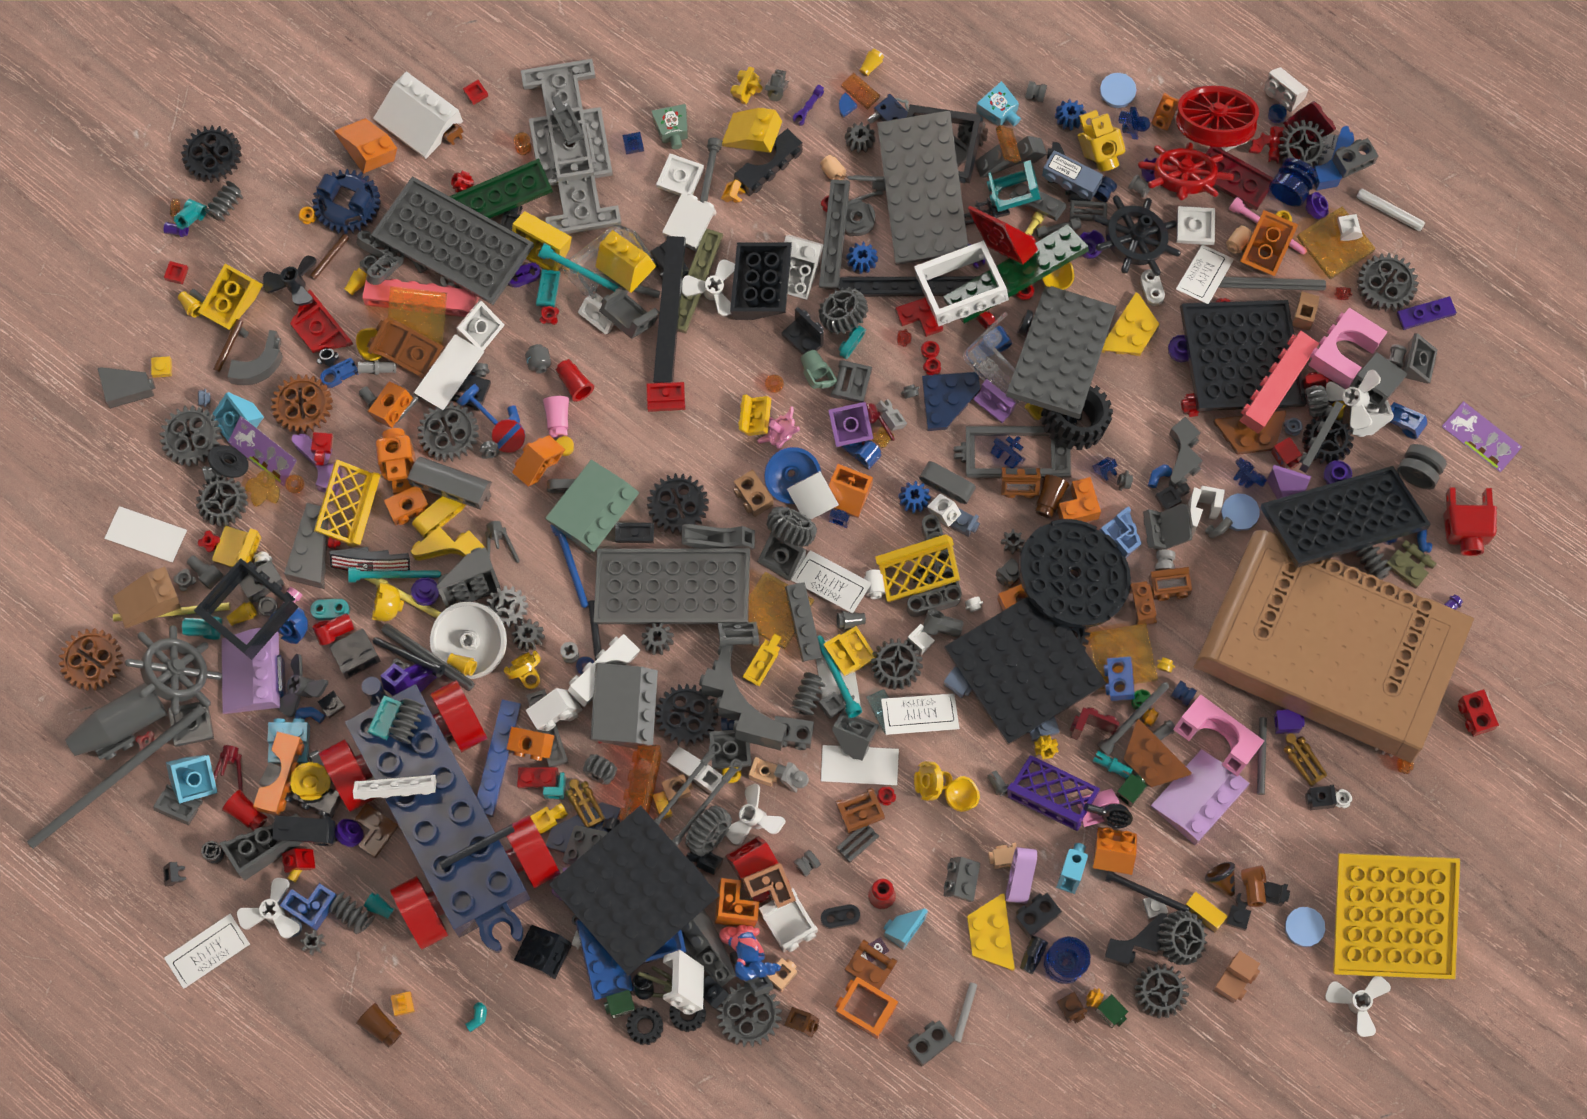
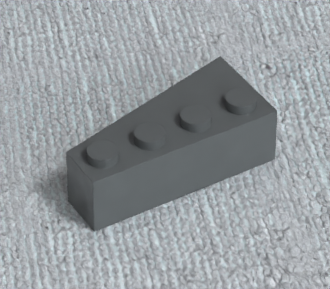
M307 503L284 574L288 581L325 589L328 536L314 532L321 506ZM328 518L322 521L320 527L327 531L329 522Z
M294 814V815L289 816V817H299V816H298L297 814ZM273 822L272 825L254 829L255 831L238 835L235 839L225 840L219 844L237 873L245 881L282 857L283 853L294 849L303 842L273 840Z

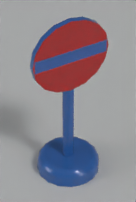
M476 384L472 385L457 400V403L464 406L471 401L495 425L492 431V440L498 444L497 448L500 451L511 453L520 449L525 442L526 436L522 425L512 419L498 422L474 398L479 391V387Z

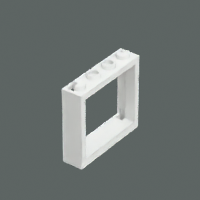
M984 240L914 266L917 280L938 326L967 317L970 314L983 311L1009 300L1007 288ZM985 259L998 287L939 309L926 280Z

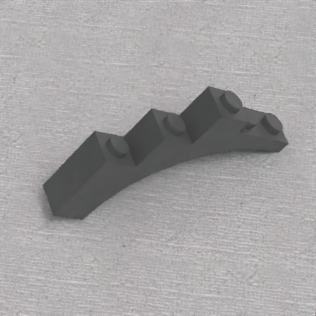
M733 645L719 646V659L714 661L712 669L707 668L705 675L702 674L700 677L699 686H702V694L718 698L716 708L719 709L720 717L735 720L733 731H736V739L781 751L786 737L787 725L768 718L747 702L734 681L730 666Z

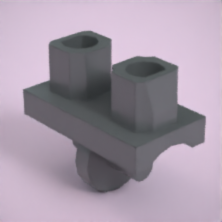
M776 69L767 82L765 90L768 91L767 95L770 100L779 101L783 97V93L789 84V81L785 80L787 71Z

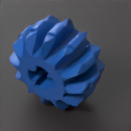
M1071 99L1067 103L1062 101L1061 105L1056 108L1055 119H1057V124H1063V130L1066 127H1069L1071 131L1073 127L1078 129L1081 124L1079 115L1086 113L1083 110V104L1078 105V100L1074 103Z
M864 241L862 246L855 243V248H849V253L846 256V259L849 260L847 264L848 266H853V272L859 269L860 274H862L863 270L869 273L870 268L874 269L876 267L875 262L878 261L877 251L872 249L871 244L865 246Z
M914 481L913 485L907 482L906 487H901L900 491L902 493L898 494V498L901 499L900 506H905V511L912 509L914 514L916 509L922 512L923 507L927 508L931 496L928 495L929 489H924V483L918 486L917 481ZM914 495H917L918 499H916V497L915 499H912L911 496L914 497Z

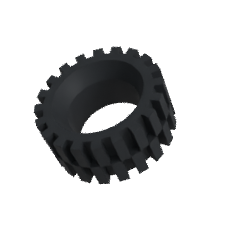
M1090 385L1082 410L1088 415L1091 426H1075L1069 423L1061 413L1043 408L1041 423L1042 425L1046 424L1044 431L1046 433L1051 432L1049 438L1052 440L1058 439V445L1067 444V449L1072 450L1073 446H1076V450H1082L1084 446L1086 449L1091 448L1092 444L1095 446L1101 440L1112 420L1113 409H1109L1112 404L1110 400H1105L1107 397L1106 393L1103 392L1101 394L1099 393L1100 387L1096 385L1093 388Z

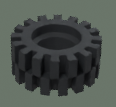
M703 1003V1009L696 1011L695 1017L689 1021L682 1019L680 1010L674 1006H670L669 1014L676 1028L680 1031L689 1032L696 1031L705 1022L706 1009Z
M647 1007L637 1008L636 1011L631 1012L626 1023L631 1039L636 1043H640V1045L655 1043L663 1032V1021L659 1013L653 1008ZM644 1018L650 1019L653 1023L652 1030L646 1034L639 1032L637 1029L638 1022Z

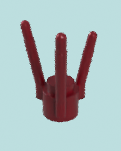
M872 403L866 404L870 423H874L879 419L890 439L894 441L895 438L881 417V412L877 411L876 405Z
M225 745L213 773L214 779L216 780L220 768V776H223L227 764H234L236 761L238 789H241L243 792L242 755L238 754L239 748Z

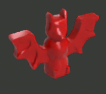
M1271 127L1270 135H1265L1262 132L1258 139L1251 141L1252 146L1248 152L1260 154L1263 147L1268 145L1270 148L1268 162L1273 160L1278 164L1280 157L1278 145L1284 143L1279 140V137H1283L1282 131L1284 127ZM1289 149L1292 156L1299 160L1298 151L1296 149Z

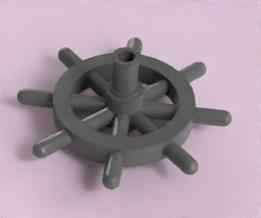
M175 625L169 627V638L153 642L144 632L138 633V638L148 649L141 660L127 659L125 665L140 668L142 678L147 686L139 692V696L145 698L153 692L157 696L171 701V711L174 715H177L180 711L179 702L187 701L193 697H196L205 707H209L211 705L210 700L200 690L205 685L207 679L221 680L222 673L207 671V665L201 653L208 649V643L203 642L195 648L191 644L177 639V627ZM162 650H170V659ZM178 652L183 654L185 657H183L181 660L178 659ZM153 655H155L163 664L152 662ZM191 662L195 669L185 666ZM153 670L161 671L162 674L157 678ZM187 676L196 677L195 685L187 678ZM179 681H180L187 689L179 690Z

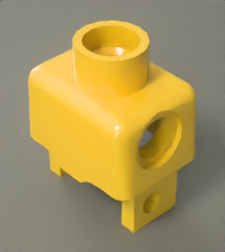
M1093 110L1079 115L1083 133L1077 136L1084 157L1096 162L1099 172L1118 167L1119 161L1117 156L1125 153L1120 128L1112 126L1108 113L1099 116L1098 111ZM1088 118H1090L1091 122L1089 125L1086 124Z

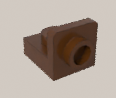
M1075 992L1056 1002L1068 1023L1074 1021L1076 1024L1085 1019L1084 1015L1088 1011L1083 1007Z
M792 1007L784 1026L812 1038L818 1030L820 1019L811 1013Z

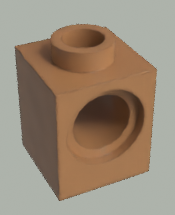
M684 774L661 782L668 803L677 793L673 791V787L678 784L683 785L687 779H685ZM691 783L677 801L691 796L690 790L693 789Z

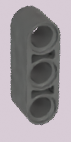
M928 461L919 476V479L926 485L962 504L968 503L976 489V486L970 481L932 461Z

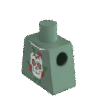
M686 104L652 110L653 122L662 143L670 142L672 149H680L682 147L681 140L688 138Z

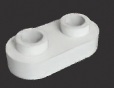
M1151 269L1145 270L1140 278L1145 299L1148 304L1158 306L1165 297L1160 277L1155 276ZM1152 276L1153 279L1149 280L1147 277ZM1152 293H1157L1159 296H1153Z

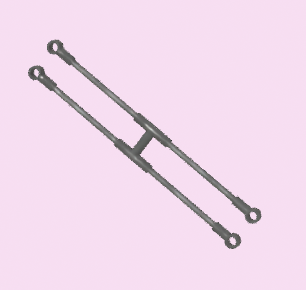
M713 742L710 744L709 751L701 759L698 767L659 816L654 818L658 825L701 769L707 766L709 761L721 752L722 748L719 743ZM714 745H718L719 747L718 751L716 752L712 751V747ZM734 759L731 761V767L721 778V782L682 831L673 838L672 841L676 846L679 845L682 837L690 829L695 819L705 810L725 783H728L736 772L742 770L743 764L740 760ZM735 762L740 763V767L738 769H735L733 767V764ZM576 915L572 917V923L574 925H576Z

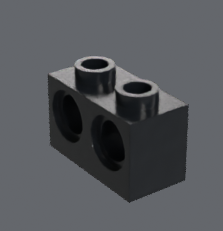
M1041 893L1031 900L1033 903L1030 906L1026 907L1024 905L1016 911L1017 916L1014 920L1028 938H1031L1032 935H1035L1062 913L1048 893L1043 896ZM1047 904L1050 907V911L1042 912L1039 905ZM1027 915L1032 916L1034 923H1025L1024 917Z

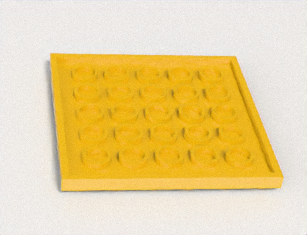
M1338 853L1333 974L1455 979L1460 858Z

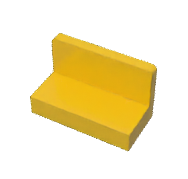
M1197 892L1185 904L1190 908L1189 912L1196 914L1197 918L1201 919L1202 923L1214 933L1228 917Z

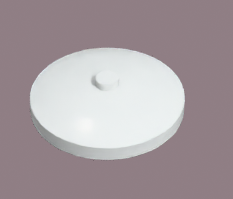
M460 602L446 608L434 622L430 635L432 653L447 663L448 656L451 653L474 658V661L477 662V668L472 676H466L469 679L481 678L491 673L501 662L507 645L506 631L500 617L491 608L477 602Z

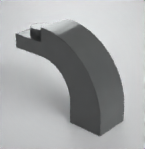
M269 330L265 349L257 359L248 362L231 360L227 376L231 384H257L269 378L278 369L283 355L280 351L281 338L277 331Z

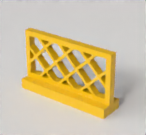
M335 460L314 532L347 543V546L352 548L359 546L381 474L371 473L340 460ZM338 467L345 468L348 476L341 479L337 472ZM357 473L365 476L363 484L359 486L353 476ZM350 477L355 488L347 491L342 481ZM338 483L343 493L335 497L332 487ZM356 489L359 499L353 503L348 493ZM344 495L349 506L341 509L337 498ZM330 501L334 502L338 510L332 514L327 509V504ZM351 507L354 516L353 519L348 521L343 510ZM339 513L344 523L336 527L331 516ZM327 518L332 526V529L328 531L320 528L322 521ZM345 525L348 530L347 538L341 536L337 528Z
M945 534L875 556L876 563L879 565L880 572L883 575L887 602L960 581L952 547L954 546L953 539ZM948 549L949 556L947 560L943 562L938 559L941 551ZM924 556L933 558L927 568L920 564ZM936 560L944 564L938 574L931 570ZM908 561L915 563L910 573L902 570ZM918 566L926 570L921 579L913 576ZM947 566L953 570L954 577L948 579L942 577ZM894 567L897 569L892 579L887 577L886 568ZM900 572L908 575L903 585L895 581ZM929 572L937 577L932 584L928 585L924 581ZM911 578L919 581L916 588L912 590L906 588ZM895 583L901 589L898 594L891 596L890 589Z

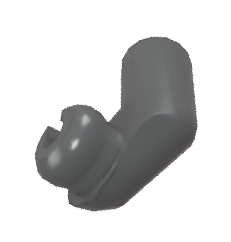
M1225 517L1216 528L1213 525H1209L1205 533L1209 535L1208 537L1215 538L1224 534L1233 522L1228 517Z

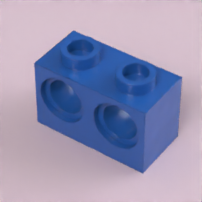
M1131 656L1107 658L1108 665H1104L1105 677H1109V684H1105L1106 695H1110L1111 701L1135 699ZM1116 666L1124 668L1121 673L1113 672ZM1117 685L1125 686L1122 692L1115 691Z

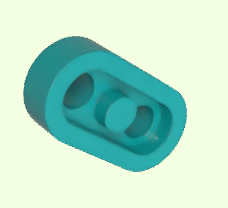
M858 325V328H852V332L850 331L849 339L843 341L838 349L841 357L844 359L849 358L866 332L864 327Z
M343 599L317 600L312 603L310 612L317 620H332L346 613L349 615L350 607ZM322 606L323 610L318 612L317 608ZM342 606V609L337 611L336 607Z

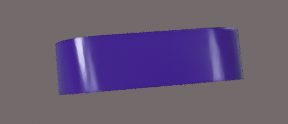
M528 263L520 266L515 273L518 281L511 279L508 284L511 287L517 288L539 280L541 277L539 265ZM531 269L535 271V275L530 273Z

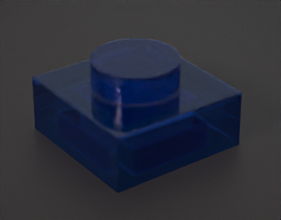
M640 132L622 135L626 155L644 151Z
M832 509L829 515V522L847 528L850 522V515H847V512L837 509L836 511Z

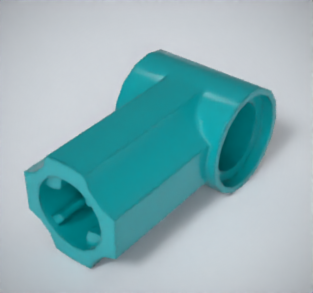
M188 199L183 209L174 216V222L178 228L184 229L196 220L202 221L206 216L204 209L207 206Z
M214 617L217 621H219L222 624L223 619L219 617ZM184 618L182 622L183 635L203 636L211 640H218L221 637V634L204 619Z

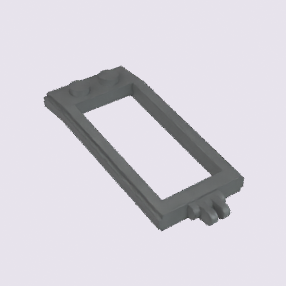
M966 426V442H962L961 446L954 447V452H961L955 453L954 459H961V462H966L967 478H1001L1002 468H975V436H1050L1051 432L1046 433L1044 431L1045 426ZM1051 439L1052 468H1040L1041 478H1044L1046 474L1059 478L1071 477V449H1067V444L1063 443L1060 446L1057 444L1058 439ZM1006 468V474L1017 475V469L1020 468ZM1021 468L1025 470V475H1036V468Z

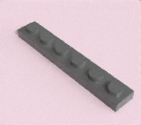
M831 180L819 281V287L822 289H839L850 190L849 180Z

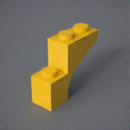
M439 526L437 529L429 531L424 540L416 542L410 552L415 560L422 561L448 554H457L465 557L473 549L484 548V546L469 530L466 533H461L454 542Z

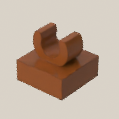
M457 123L452 124L443 134V138L450 144L455 145L453 140L457 137L461 140L463 138L461 134L464 131Z

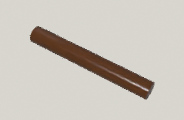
M346 234L339 238L309 275L313 280L317 279L348 241L349 237Z
M236 320L213 370L220 373L244 323L243 321Z

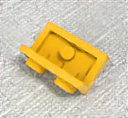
M742 395L740 420L738 422L739 430L748 436L768 434L771 398L768 396L751 398L748 395Z

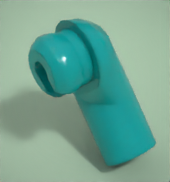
M477 1002L474 1005V1018L465 1024L470 1032L486 1021L487 1008L481 1002Z

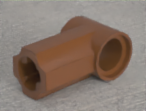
M1260 865L1242 869L1241 878L1246 887L1248 906L1262 907L1266 904L1264 889L1266 873L1264 867Z

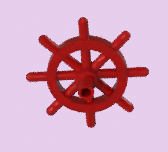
M1191 142L1186 144V148H1176L1168 151L1156 145L1154 151L1160 155L1156 162L1140 161L1138 163L1140 169L1154 170L1155 180L1148 182L1149 188L1152 189L1161 185L1170 191L1176 192L1179 200H1184L1188 197V194H1198L1205 191L1212 197H1217L1218 191L1213 188L1216 179L1227 181L1234 179V175L1231 173L1218 172L1216 163L1223 160L1222 154L1210 157L1201 151L1194 150L1193 143Z

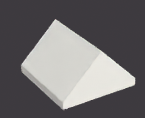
M479 300L456 329L459 337L484 351L504 327V324Z

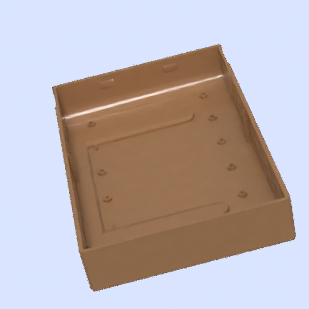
M1259 530L1255 531L1249 540L1194 668L1412 763L1424 746L1474 618L1431 599L1422 598L1392 583L1380 580L1374 575H1368L1336 559L1329 558L1296 568L1276 533Z

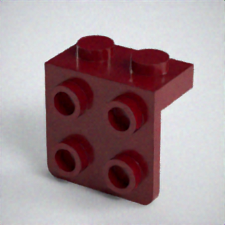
M1315 101L1297 110L1283 123L1286 128L1288 125L1294 128V122L1296 121L1299 126L1301 120H1305L1306 126L1309 121H1312V128L1315 124L1319 125L1316 130L1317 132L1321 129L1324 130L1320 134L1321 137L1327 136L1336 130L1333 121L1327 117L1322 107ZM1300 130L1292 135L1296 141L1299 138ZM1306 131L1308 140L1317 142L1315 136L1311 132ZM1303 140L1301 141L1302 143H1299L1303 150L1307 146H1312L1311 144H1305Z
M1083 707L1080 716H1075L1070 727V731L1073 732L1071 738L1079 739L1085 723L1111 734L1116 732L1120 723L1111 715L1104 716L1099 714L1094 708Z

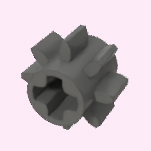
M1014 529L1009 534L1004 532V538L1006 539L1001 540V544H1005L1004 551H1011L1012 555L1016 550L1021 552L1022 547L1020 545L1025 544V540L1021 539V532L1016 533Z
M918 566L913 576L921 579V573L926 570ZM929 572L924 581L928 585L931 584L930 578H935V575Z
M313 930L312 934L305 932V939L300 940L301 943L305 944L302 950L305 952L309 949L311 956L317 951L322 953L320 949L322 946H326V943L322 942L325 936L323 934L317 936L316 930ZM312 939L315 940V943H316L315 946H312V945H311V942H310V941H311Z

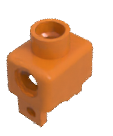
M387 429L382 433V438L376 441L377 459L381 475L384 479L392 481L393 494L396 495L412 488L407 478L416 461L410 437L405 435L403 429ZM403 483V486L397 487V484Z

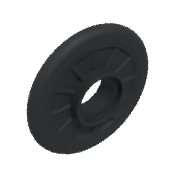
M226 445L216 446L208 454L209 465L222 476L237 478L243 476L248 471L249 463L246 456L234 447ZM224 459L230 460L233 464L226 463Z

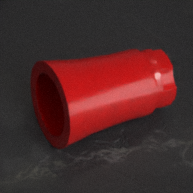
M570 359L563 360L557 365L555 370L574 402L585 399L593 392L594 384L582 374Z
M241 789L237 790L222 808V811L231 815L253 831L262 827L268 819L263 812L256 811L253 807L254 804Z
M878 879L869 889L868 899L875 908L887 909L893 905L896 899L893 884L888 879ZM883 889L886 891V893L881 894L879 893V890Z

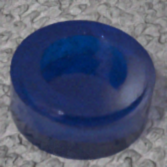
M1281 104L1272 105L1268 111V118L1274 123L1284 121L1287 115L1286 108Z

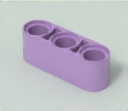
M1015 848L1006 889L1007 902L1027 904L1037 862L1036 849Z

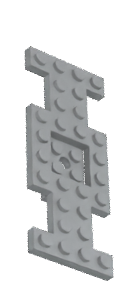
M587 59L521 70L524 90L542 87L547 116L529 119L535 159L539 158L550 185H559L563 215L545 217L546 223L566 234L621 225L618 205L600 208L595 178L613 176L601 107L583 110L578 81L596 78L593 60ZM559 95L563 104L567 103L570 105L585 138L576 141L573 147L565 145L566 140L552 113V109L555 108L552 98Z

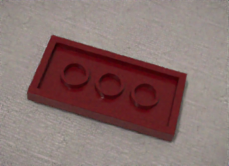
M1210 146L1206 152L1208 156L1223 155V160L1216 163L1218 172L1234 175L1232 181L1216 179L1213 187L1235 199L1238 197L1244 204L1257 211L1276 179L1225 150Z

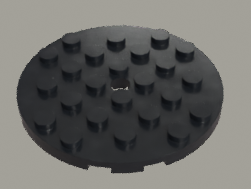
M1074 519L1051 521V523L1036 529L1023 545L1018 562L1020 582L1031 603L1051 620L1075 628H1089L1101 625L1109 621L1120 611L1130 592V569L1126 557L1122 556L1117 548L1118 544L1108 534L1104 535L1092 524ZM1070 570H1076L1079 574V577L1075 578V576L1071 574Z

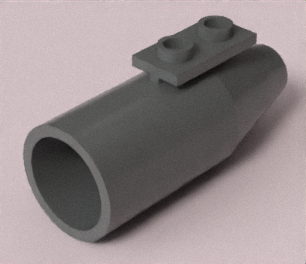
M143 683L97 709L65 739L69 749L74 756L95 750L100 760L105 758L106 761L117 755L115 751L121 748L123 751L134 745L133 741L136 740L135 736H133L134 733L167 715L159 697L151 692L145 698H141L139 692L147 686Z

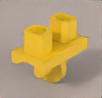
M748 67L747 71L740 70L737 79L741 84L740 86L733 85L730 90L732 96L739 98L742 104L747 105L750 97L754 96L755 92L760 93L763 89L759 84L761 81L759 76L754 72V67Z

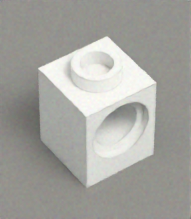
M939 494L927 506L930 513L935 515L939 522L948 527L961 515L956 503L942 494Z

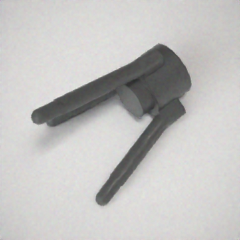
M853 175L847 177L849 180L872 181V189H876L875 192L855 199L864 200L876 195H883V191H886L884 176Z
M500 521L489 522L486 525L487 531L485 532L486 550L489 558L490 539L495 541L496 549H499V539L503 535L513 557L519 563L520 560L507 535L506 528L502 527Z

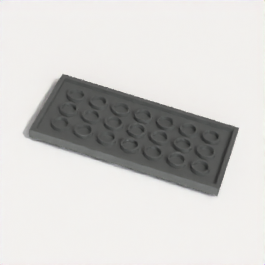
M950 111L877 122L896 265L935 259L967 247L968 238Z
M413 176L371 234L375 240L492 305L495 304L534 247L533 242Z
M1045 285L1006 396L1079 419L1117 306Z
M750 548L597 549L594 623H748Z

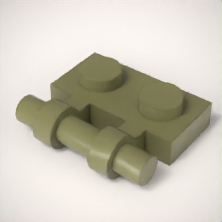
M1405 540L1401 546L1407 550L1404 554L1398 549L1386 563V566H1391L1393 572L1416 589L1429 574L1424 569L1425 565L1433 569L1437 563L1431 559L1430 555H1425L1417 549V545ZM1413 554L1421 562L1417 564L1409 557Z

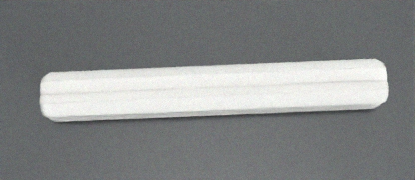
M1360 189L1357 194L1359 200L1417 231H1421L1425 224L1421 219L1364 189Z

